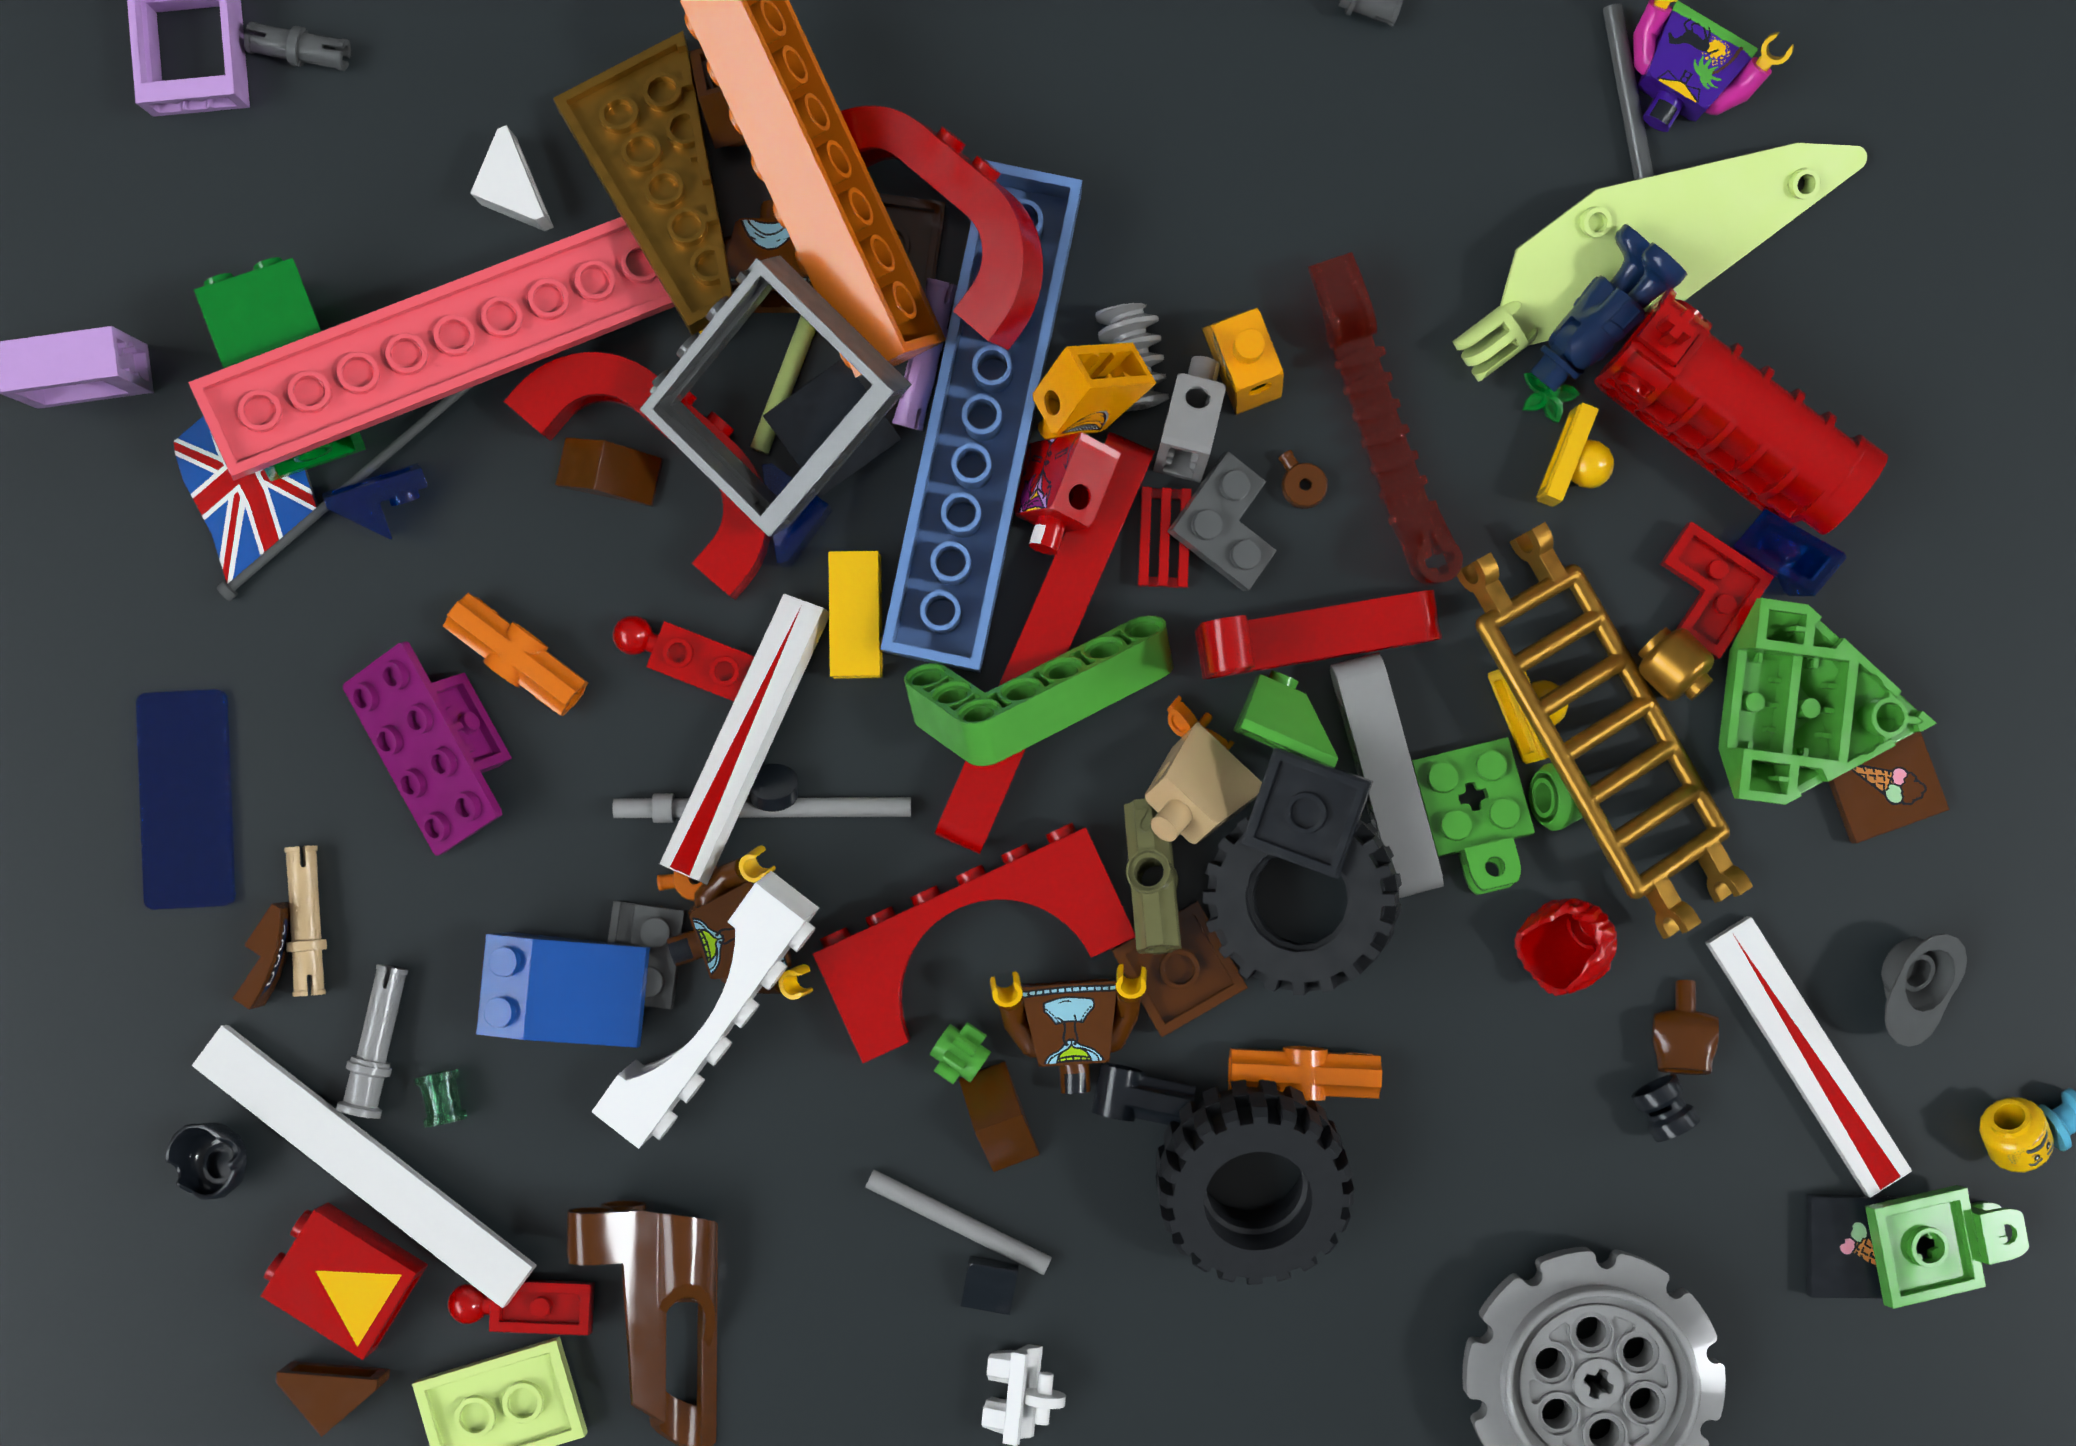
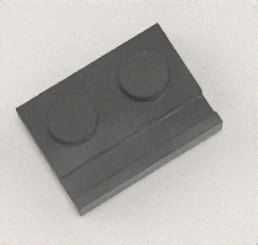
M613 901L607 943L650 947L644 1006L673 1009L679 966L676 967L673 962L667 938L684 933L687 910Z

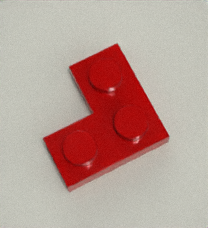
M1692 521L1685 525L1660 563L1661 566L1700 591L1676 629L1685 628L1713 655L1714 660L1721 658L1745 622L1756 599L1761 598L1775 577Z

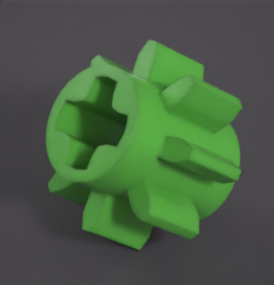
M968 1022L962 1030H959L950 1023L929 1054L939 1061L934 1072L951 1084H954L959 1076L971 1083L991 1054L990 1050L981 1045L987 1035Z

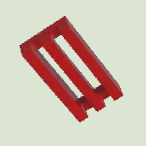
M1142 487L1138 587H1188L1189 549L1181 542H1179L1177 578L1168 577L1170 534L1167 531L1170 528L1171 500H1180L1181 513L1191 499L1192 489ZM1152 499L1161 500L1158 577H1149Z

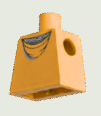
M1258 307L1202 328L1213 359L1220 363L1219 374L1223 384L1226 385V392L1235 415L1282 397L1283 369ZM1266 384V385H1264V386L1261 387V388H1258V389H1256V390H1252L1253 388H1255V387H1257V386H1259V385Z
M1133 342L1067 346L1033 392V401L1043 416L1038 423V430L1044 439L1047 440L1079 432L1084 434L1101 432L1156 384L1155 379Z

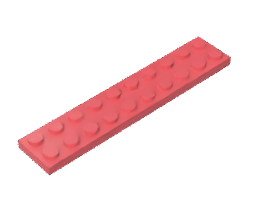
M619 217L188 383L233 481L675 306L623 218Z

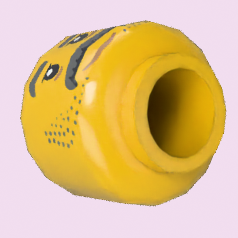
M2008 1097L1998 1100L1987 1107L1980 1118L1979 1132L1989 1157L2002 1169L2010 1172H2028L2039 1168L2047 1162L2053 1152L2054 1137L2045 1114L2041 1108L2030 1100L2021 1097Z

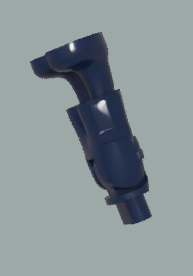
M1624 224L1616 232L1615 236L1616 243L1624 257L1621 268L1611 281L1602 275L1596 276L1582 295L1573 304L1572 310L1549 337L1548 343L1551 348L1549 349L1545 345L1540 348V351L1545 355L1530 370L1536 378L1553 392H1556L1569 376L1576 380L1584 373V369L1593 365L1596 361L1600 362L1614 347V343L1623 339L1629 331L1646 317L1644 310L1646 306L1669 288L1674 289L1688 275L1682 266L1667 252L1653 242L1650 244L1627 224Z

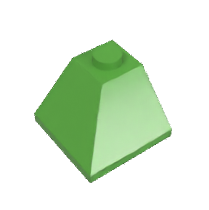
M1271 670L1269 677L1261 674L1255 678L1233 731L1269 747H1279L1335 767L1338 757L1307 694L1296 690L1298 681Z

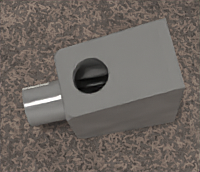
M1194 356L1191 358L1188 374H1177L1153 468L1154 472L1198 483L1201 482L1211 453L1226 390L1225 384L1217 382L1220 369L1218 361L1205 356Z

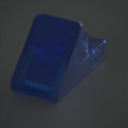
M416 463L322 493L327 509L392 540L380 502L389 499L391 506H396L413 501L420 497L418 490L428 487L421 466Z
M1767 509L1763 510L1734 545L1737 552L1777 577L1785 594L1789 596H1816L1847 558L1844 552Z

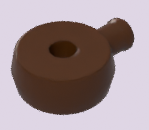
M1288 450L1278 457V460L1286 469L1281 483L1285 499L1294 507L1301 509L1313 508L1320 504L1328 491V481L1325 473L1312 463H1299L1292 450ZM1307 481L1310 485V489L1306 491L1302 490L1300 488V482Z

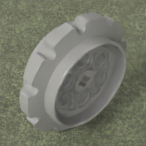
M1587 1247L1558 1250L1538 1257L1535 1260L1537 1271L1532 1279L1523 1280L1516 1273L1510 1274L1493 1290L1479 1310V1316L1488 1325V1328L1483 1336L1468 1338L1464 1351L1462 1380L1463 1390L1470 1399L1482 1401L1480 1409L1471 1415L1470 1420L1483 1446H1709L1708 1440L1701 1435V1426L1708 1420L1717 1421L1721 1418L1725 1398V1367L1717 1359L1707 1357L1706 1355L1708 1347L1717 1341V1335L1707 1314L1691 1293L1684 1288H1678L1670 1293L1667 1292L1666 1287L1669 1275L1655 1264L1634 1254L1617 1249L1612 1250L1609 1258L1603 1263H1597L1596 1255ZM1596 1317L1597 1329L1595 1333L1585 1339L1577 1338L1576 1328L1578 1323L1584 1318ZM1633 1337H1642L1644 1346L1641 1353L1634 1358H1624L1623 1348L1626 1342ZM1545 1348L1557 1349L1558 1355L1554 1365L1546 1369L1536 1368V1357L1540 1351ZM1599 1372L1602 1375L1599 1383L1591 1381L1587 1384L1584 1381L1587 1374L1595 1376ZM1640 1388H1649L1650 1398L1647 1404L1641 1408H1630L1632 1394ZM1552 1399L1564 1400L1563 1411L1558 1417L1554 1419L1542 1418L1544 1405ZM1600 1419H1609L1610 1429L1608 1433L1602 1438L1591 1439L1589 1431L1592 1424Z

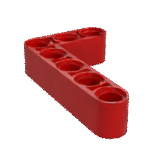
M1424 590L1247 620L1246 615L1220 618L1202 622L1195 630L1203 679L1243 674L1442 639L1434 590Z

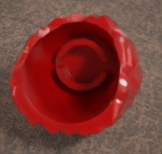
M1578 898L1551 900L1542 905L1536 912L1531 913L1516 932L1514 947L1517 950V957L1523 962L1524 969L1531 973L1532 978L1538 981L1539 986L1548 994L1559 996L1567 993L1572 994L1588 988L1611 969V962L1617 949V932L1615 931L1614 924L1608 919V914L1604 913L1600 906H1595L1588 901Z

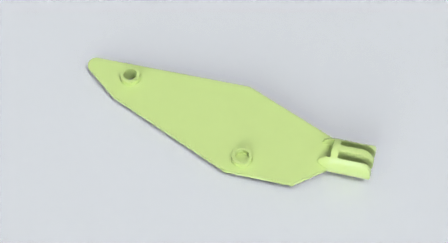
M1792 143L1595 189L1516 248L1500 306L1454 339L1452 343L1456 350H1464L1461 357L1467 366H1474L1471 372L1479 382L1527 346L1548 341L1553 331L1572 310L1573 304L1582 295L1591 281L1600 275L1611 281L1621 268L1624 257L1616 243L1615 236L1616 232L1624 224L1632 227L1650 244L1653 242L1662 248L1687 272L1688 275L1673 289L1677 292L1675 299L1685 301L1863 168L1867 161V153L1861 146ZM1803 176L1805 184L1803 189L1799 191L1798 181ZM1652 301L1648 306H1646V307L1644 308L1645 312H1646L1647 309L1650 307V305L1653 303V301Z

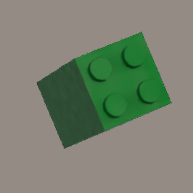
M280 257L265 259L255 264L253 271L237 276L231 273L218 274L208 278L204 282L203 287L193 289L223 369L321 332L293 258L284 261ZM359 431L265 468L264 471L269 480L274 481L366 450Z

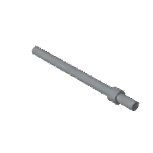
M653 793L652 798L613 799V818H652L653 823H674L675 818H681L689 798H675L674 793ZM911 797L797 798L792 806L776 812L758 809L752 804L750 798H747L738 818L911 817Z

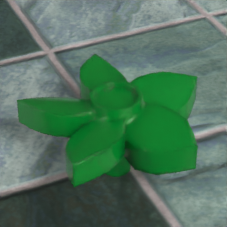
M1525 373L1524 378L1527 385L1536 393L1531 394L1525 400L1522 411H1536L1543 408L1546 417L1552 422L1558 423L1563 414V403L1575 399L1580 393L1573 386L1567 384L1561 385L1556 392H1553L1532 373Z

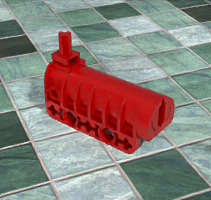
M1669 288L1653 301L1646 311V317L1641 321L1619 352L1604 366L1595 378L1594 383L1610 399L1772 519L1785 525L1803 521L1821 535L1829 533L1852 512L1874 485L1888 461V454L1861 434L1850 438L1834 426L1837 416L1832 412L1828 411L1819 415L1803 403L1806 393L1801 389L1797 388L1791 392L1784 389L1772 380L1775 370L1767 365L1758 369L1740 355L1744 348L1742 345L1736 342L1728 347L1709 332L1713 324L1704 319L1702 314L1687 302L1675 299L1677 292Z

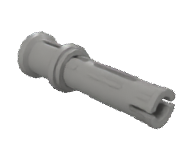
M384 964L376 965L377 970L357 1055L351 1056V1059L347 1061L346 1069L350 1071L344 1100L339 1101L336 1107L338 1112L372 1119L381 1118L382 1110L378 1107L384 1079L390 1077L392 1068H390L391 1063L386 1062L405 978L409 971Z

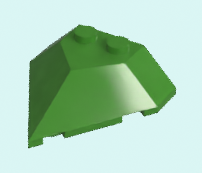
M1757 598L1729 650L1718 749L1734 799L1786 805L1801 797V794L1822 782H1829L1896 746L1895 743L1915 732H1922L1937 723L1924 711H1918L1901 696V690L1845 638H1839L1821 622L1820 619L1822 617L1808 604Z

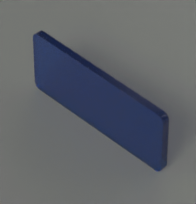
M216 689L143 693L136 700L144 904L151 910L228 906L234 902L236 893L227 695L225 692Z

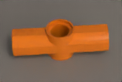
M467 593L461 600L456 602L447 614L446 621L443 624L445 629L484 657V664L514 686L519 688L521 685L534 695L537 700L552 709L553 712L564 716L584 694L589 682L547 651L549 647L536 636L515 622L509 623L480 598Z
M1284 1046L1283 1050L1230 1048L1228 1090L1232 1089V1081L1246 1080L1247 1087H1258L1259 1080L1261 1079L1275 1081L1277 1090L1283 1092L1287 1086L1303 1092L1305 1101H1322L1326 1099V1096L1379 1099L1382 1088L1381 1056L1372 1053L1328 1052L1326 1048L1310 1046Z

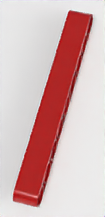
M1109 432L1104 444L1121 454L1094 522L1088 529L1065 532L1058 553L1053 559L998 686L1069 651L1155 454L1154 450ZM1026 749L993 765L975 766L965 761L934 835L980 854Z

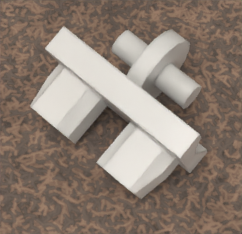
M1028 1344L1017 1350H997L988 1357L986 1374L988 1380L1007 1383L1008 1391L1007 1399L991 1397L986 1400L983 1407L981 1425L984 1428L1003 1434V1444L1018 1446L1020 1439L1033 1437L1035 1424L1049 1425L1050 1409H1060L1065 1406L1066 1395L1060 1391L1052 1390L1054 1374L1051 1372H1040L1043 1346Z

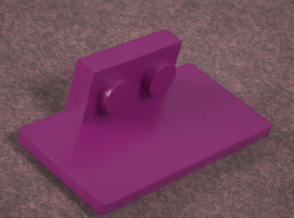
M404 641L396 644L343 684L346 696L434 855L439 856L446 853L502 816V809L482 773L500 767L512 759L465 672L431 683L410 643Z

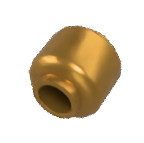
M1667 627L1664 628L1638 653L1643 659L1639 665L1640 674L1668 701L1677 700L1684 694L1692 701L1713 681L1707 674L1714 664L1713 655L1685 628H1679L1672 632Z

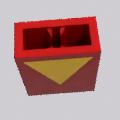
M327 1202L314 1209L313 1212L307 1209L297 1220L290 1233L296 1239L287 1254L280 1252L269 1265L264 1274V1278L269 1283L260 1297L361 1360H364L377 1349L428 1264Z

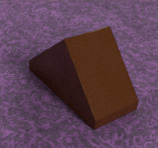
M566 437L555 485L557 487L652 507L663 459L605 440Z
M1006 1061L979 1070L971 1083L962 1077L959 1078L974 1132L993 1172L1040 1155Z
M291 1361L276 1373V1383L322 1437L389 1380L390 1369Z

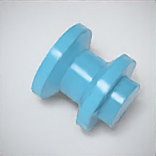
M2067 1088L2061 1092L2062 1104L2051 1110L2043 1104L2038 1106L2043 1110L2054 1137L2053 1145L2062 1152L2072 1147L2070 1136L2076 1133V1091L2072 1088Z

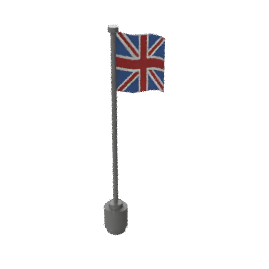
M472 387L442 399L319 506L307 470L270 481L263 469L233 481L204 416H202L173 442L175 456L183 481L212 534L226 580H223L216 586L219 593L228 601L238 595L237 588Z

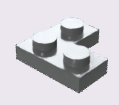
M1228 451L1220 456L1167 532L1239 589L1247 591L1253 586L1277 550L1239 521L1267 481Z

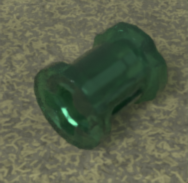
M459 1068L414 1078L415 1086L421 1087L426 1111V1117L423 1119L424 1128L452 1123L468 1117L467 1111L461 1108L456 1079L460 1076Z

